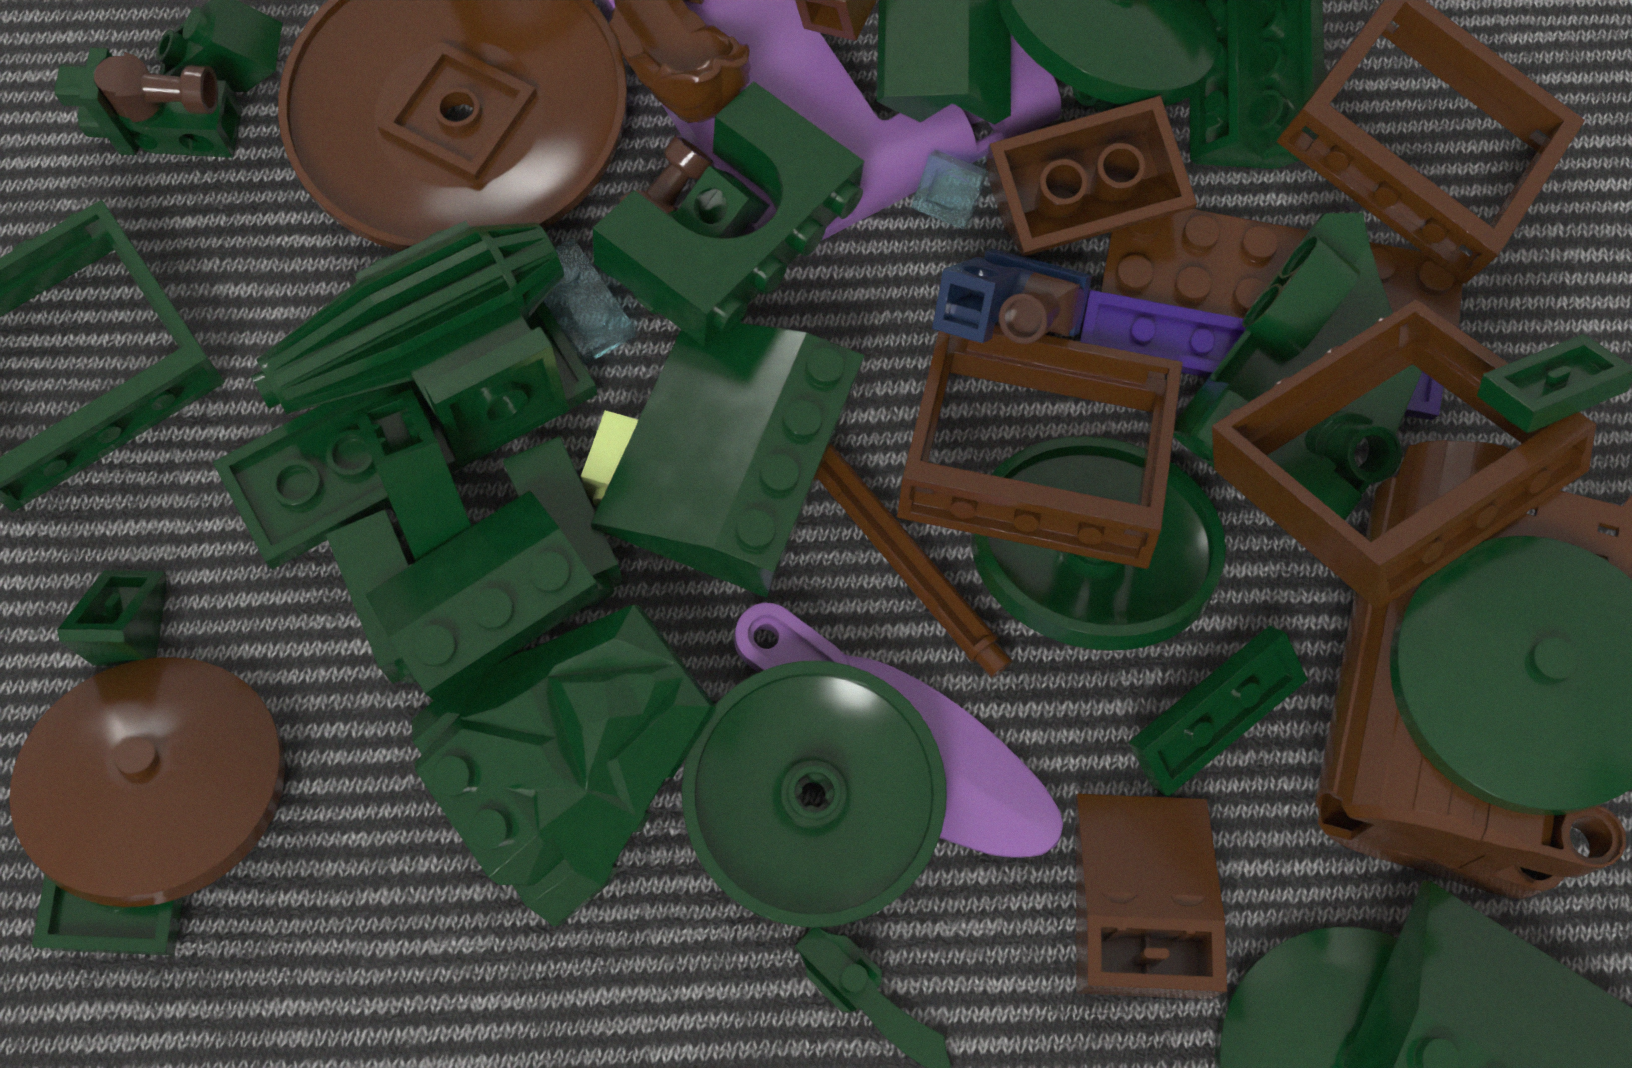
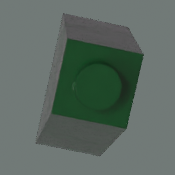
M412 389L353 411L416 562L472 527L438 441Z

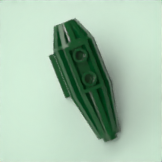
M465 220L446 230H439L431 234L426 240L392 256L383 257L375 261L370 267L355 273L357 281L258 357L256 360L262 370L251 375L268 409L281 404L286 415L414 380L438 420L449 450L459 467L569 411L552 345L540 327L531 331L525 322L561 279L564 278L562 264L549 237L537 222L469 226Z

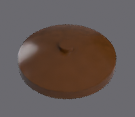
M179 657L141 659L115 666L90 677L62 696L46 711L26 738L17 757L10 783L9 802L14 830L27 855L45 876L58 887L76 897L93 903L117 907H142L179 899L210 885L228 873L244 859L264 835L277 810L284 786L285 755L282 740L271 714L258 694L246 682L219 666L204 661Z

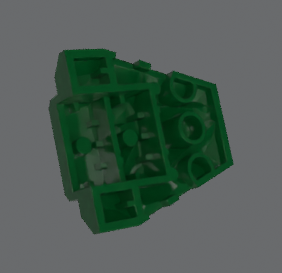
M633 604L567 632L560 637L513 655L489 668L439 702L435 703L432 701L411 720L413 743L422 754L415 761V771L486 875L498 885H512L528 908L552 926H561L610 884L620 867L615 864L617 858L632 833L642 831L652 814L647 810L664 780L666 778H674L716 706L641 606Z

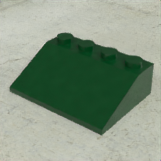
M739 323L727 334H724L722 331L719 332L705 347L683 330H680L593 517L591 528L767 598L854 390L864 355L807 332Z
M1423 881L1344 1067L1632 1068V1008L1432 881Z

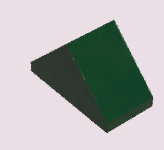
M103 570L57 629L59 641L93 666H118L136 660L156 658L167 586L166 572Z

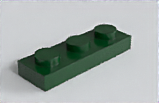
M1269 625L1128 742L1153 789L1169 797L1308 680L1286 632Z

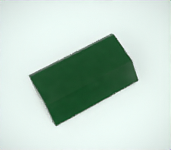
M879 0L876 101L920 123L951 104L994 125L1011 116V33L1003 21L998 1Z
M1201 0L1212 19L1216 31L1217 54L1205 79L1198 89L1190 95V160L1196 165L1278 169L1300 161L1299 158L1276 141L1325 77L1323 0ZM1307 126L1302 128V131L1314 140L1317 138L1318 135Z

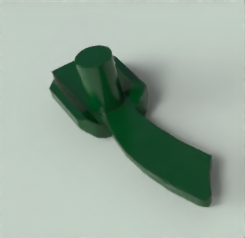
M817 927L812 928L796 944L794 949L802 959L807 979L842 1013L853 1014L860 1008L885 1038L923 1067L951 1068L946 1052L944 1035L915 1020L877 990L881 985L882 970L846 935L831 934Z

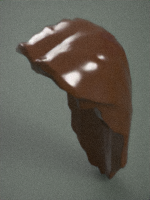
M614 0L615 8L612 11V19L609 22V26L617 38L621 53L641 83L679 119L687 123H702L713 119L746 88L750 81L749 72L751 69L749 45L747 43L739 44L733 36L729 37L713 25H706L696 12L688 9L683 0Z

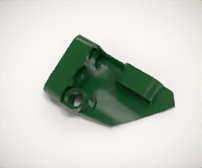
M1324 213L1318 218L1247 311L1242 321L1245 331L1175 420L1173 437L1213 469V424L1230 415V411L1241 408L1267 392L1281 379L1291 377L1322 358L1331 348L1343 345L1372 327L1381 317L1384 319L1393 314L1372 254L1363 213ZM1413 364L1270 453L1267 457L1343 520H1346L1361 501L1363 493L1372 482L1378 483L1386 480L1398 469L1401 463L1402 448L1396 433L1422 371ZM1365 437L1369 445V454L1365 462L1358 466L1354 457L1355 448L1358 442Z

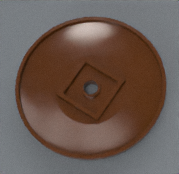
M328 0L308 21L296 39L287 58L278 95V120L287 157L299 181L320 208L340 225L358 236L378 245L403 251L426 240L431 234L439 230H446L465 220L469 226L537 222L544 230L564 217L592 191L614 158L622 138L627 116V78L622 53L616 37L610 30L605 17L591 0ZM464 104L473 108L472 114L465 120L454 122L444 118L446 112L451 107Z

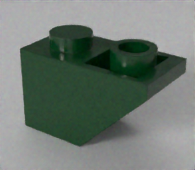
M210 0L202 8L195 7L188 15L186 21L174 31L169 29L163 34L156 50V60L161 62L159 74L180 77L182 71L187 66H210L214 70L217 80H226L232 92H248L275 72L283 23L238 0Z

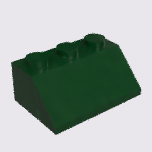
M531 490L369 591L365 596L389 639L424 693L437 703L599 598L600 593L597 582L560 527Z

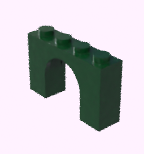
M754 81L715 116L713 154L768 195L776 209V213L767 224L757 231L736 238L703 236L685 228L637 191L633 190L592 228L594 263L704 347L719 332L722 331L724 334L731 332L744 317L747 305L760 292L765 295L772 292L783 279L787 266L799 254L807 256L813 252L821 242L826 228L837 217L841 219L847 218L855 210L863 196V189L860 188L865 161Z
M556 437L504 459L503 463L517 496L519 497L531 490L560 527L597 582L600 597L585 607L608 599L614 593L615 587L624 584L622 575L604 532L591 528L595 512L561 437ZM382 510L327 533L326 537L378 667L392 684L401 680L403 683L417 682L389 639L365 596L369 591L412 565L398 529L386 510Z

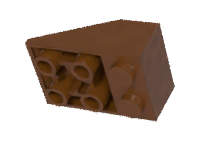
M1077 793L1076 993L1212 999L1227 992L1225 917L1207 799Z

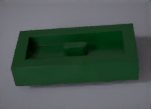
M1581 334L1484 373L1477 397L1503 415L1510 423L1518 426L1528 434L1629 391L1632 383V366L1587 335Z

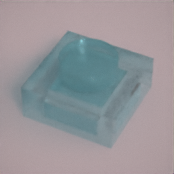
M935 149L928 157L911 208L964 230L970 223L989 171Z

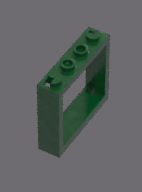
M102 199L77 214L73 212L65 221L36 238L19 243L13 251L0 258V317L115 250L180 349L3 456H0V502L12 512L226 383Z

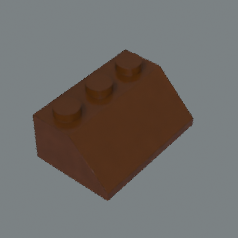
M1161 96L989 144L986 174L1001 221L1023 256L1194 209L1197 205Z

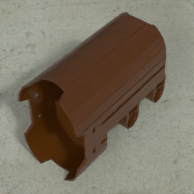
M1450 440L1426 441L1409 445L1397 477L1383 480L1374 491L1365 538L1372 542L1510 452V446L1479 441ZM1559 490L1532 508L1535 510L1534 515L1525 513L1484 540L1508 536H1536L1567 542L1602 557L1632 579V494L1620 506ZM1598 526L1616 530L1615 536L1598 532ZM1419 584L1380 610L1374 608L1355 591L1315 799V805L1318 808L1319 814L1317 824L1324 833L1339 844L1365 855L1421 870L1422 872L1444 877L1464 886L1513 899H1525L1552 889L1564 877L1578 878L1614 864L1623 855L1626 847V832L1620 819L1609 809L1599 805L1592 809L1563 815L1518 813L1497 807L1467 793L1447 779L1432 765L1411 738L1402 721L1395 703L1390 677V647L1393 631L1405 602ZM1571 827L1580 830L1586 836L1590 850L1588 857L1580 854L1573 847L1570 840ZM1520 867L1537 871L1536 880L1528 877Z

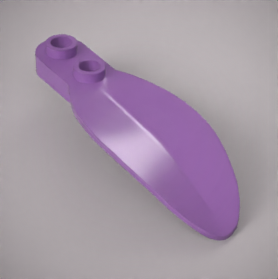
M774 603L756 604L748 608L741 615L734 634L735 648L740 658L758 673L768 668L798 661L819 660L837 662L873 674L894 687L910 701L931 730L943 761L947 800L940 838L985 854L1011 858L1043 855L1059 843L1063 827L1062 817L1045 786L998 737L959 705L922 681L892 666L868 658L843 654L834 644L780 605ZM760 630H769L775 634L777 644L770 649L761 648L755 643L754 635Z

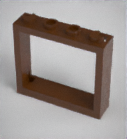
M1383 0L1276 142L1466 284L1500 254L1585 120L1425 0ZM1391 20L1394 21V22H1395L1396 24H1398L1399 26H1398V27H1395L1393 24L1390 23ZM1380 35L1384 36L1537 151L1490 225L1329 105ZM1304 126H1307L1318 135L1315 140L1302 131ZM1538 129V130L1541 131L1543 134H1545V135L1547 136V138H1546V139L1543 138L1541 135H1539V134H1538L1537 132H1535V131ZM1462 244L1472 251L1470 256L1459 249Z
M1415 299L1384 319L1381 317L1372 327L1343 345L1331 348L1322 358L1291 377L1281 379L1267 392L1241 408L1230 411V415L1213 424L1214 470L1374 608L1380 610L1588 472L1596 423L1580 412L1528 434L1518 426L1510 423L1503 415L1477 397L1483 374L1509 363ZM1413 364L1522 444L1370 542L1267 457V455Z
M996 325L994 326L992 339L985 343H979L952 335L950 338L951 334L939 331L902 478L897 518L1148 569L1162 526L1183 362L1047 335L1033 343L1019 344L1010 340L1003 333L1001 327ZM950 373L1150 412L1138 504L929 463Z

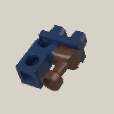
M991 248L985 251L984 258L975 257L943 269L932 329L979 343H985L992 339L994 326L998 321L1003 333L1010 340L1019 344L1033 343L1042 338L1048 331L1065 336H1075L1080 332L1092 275Z

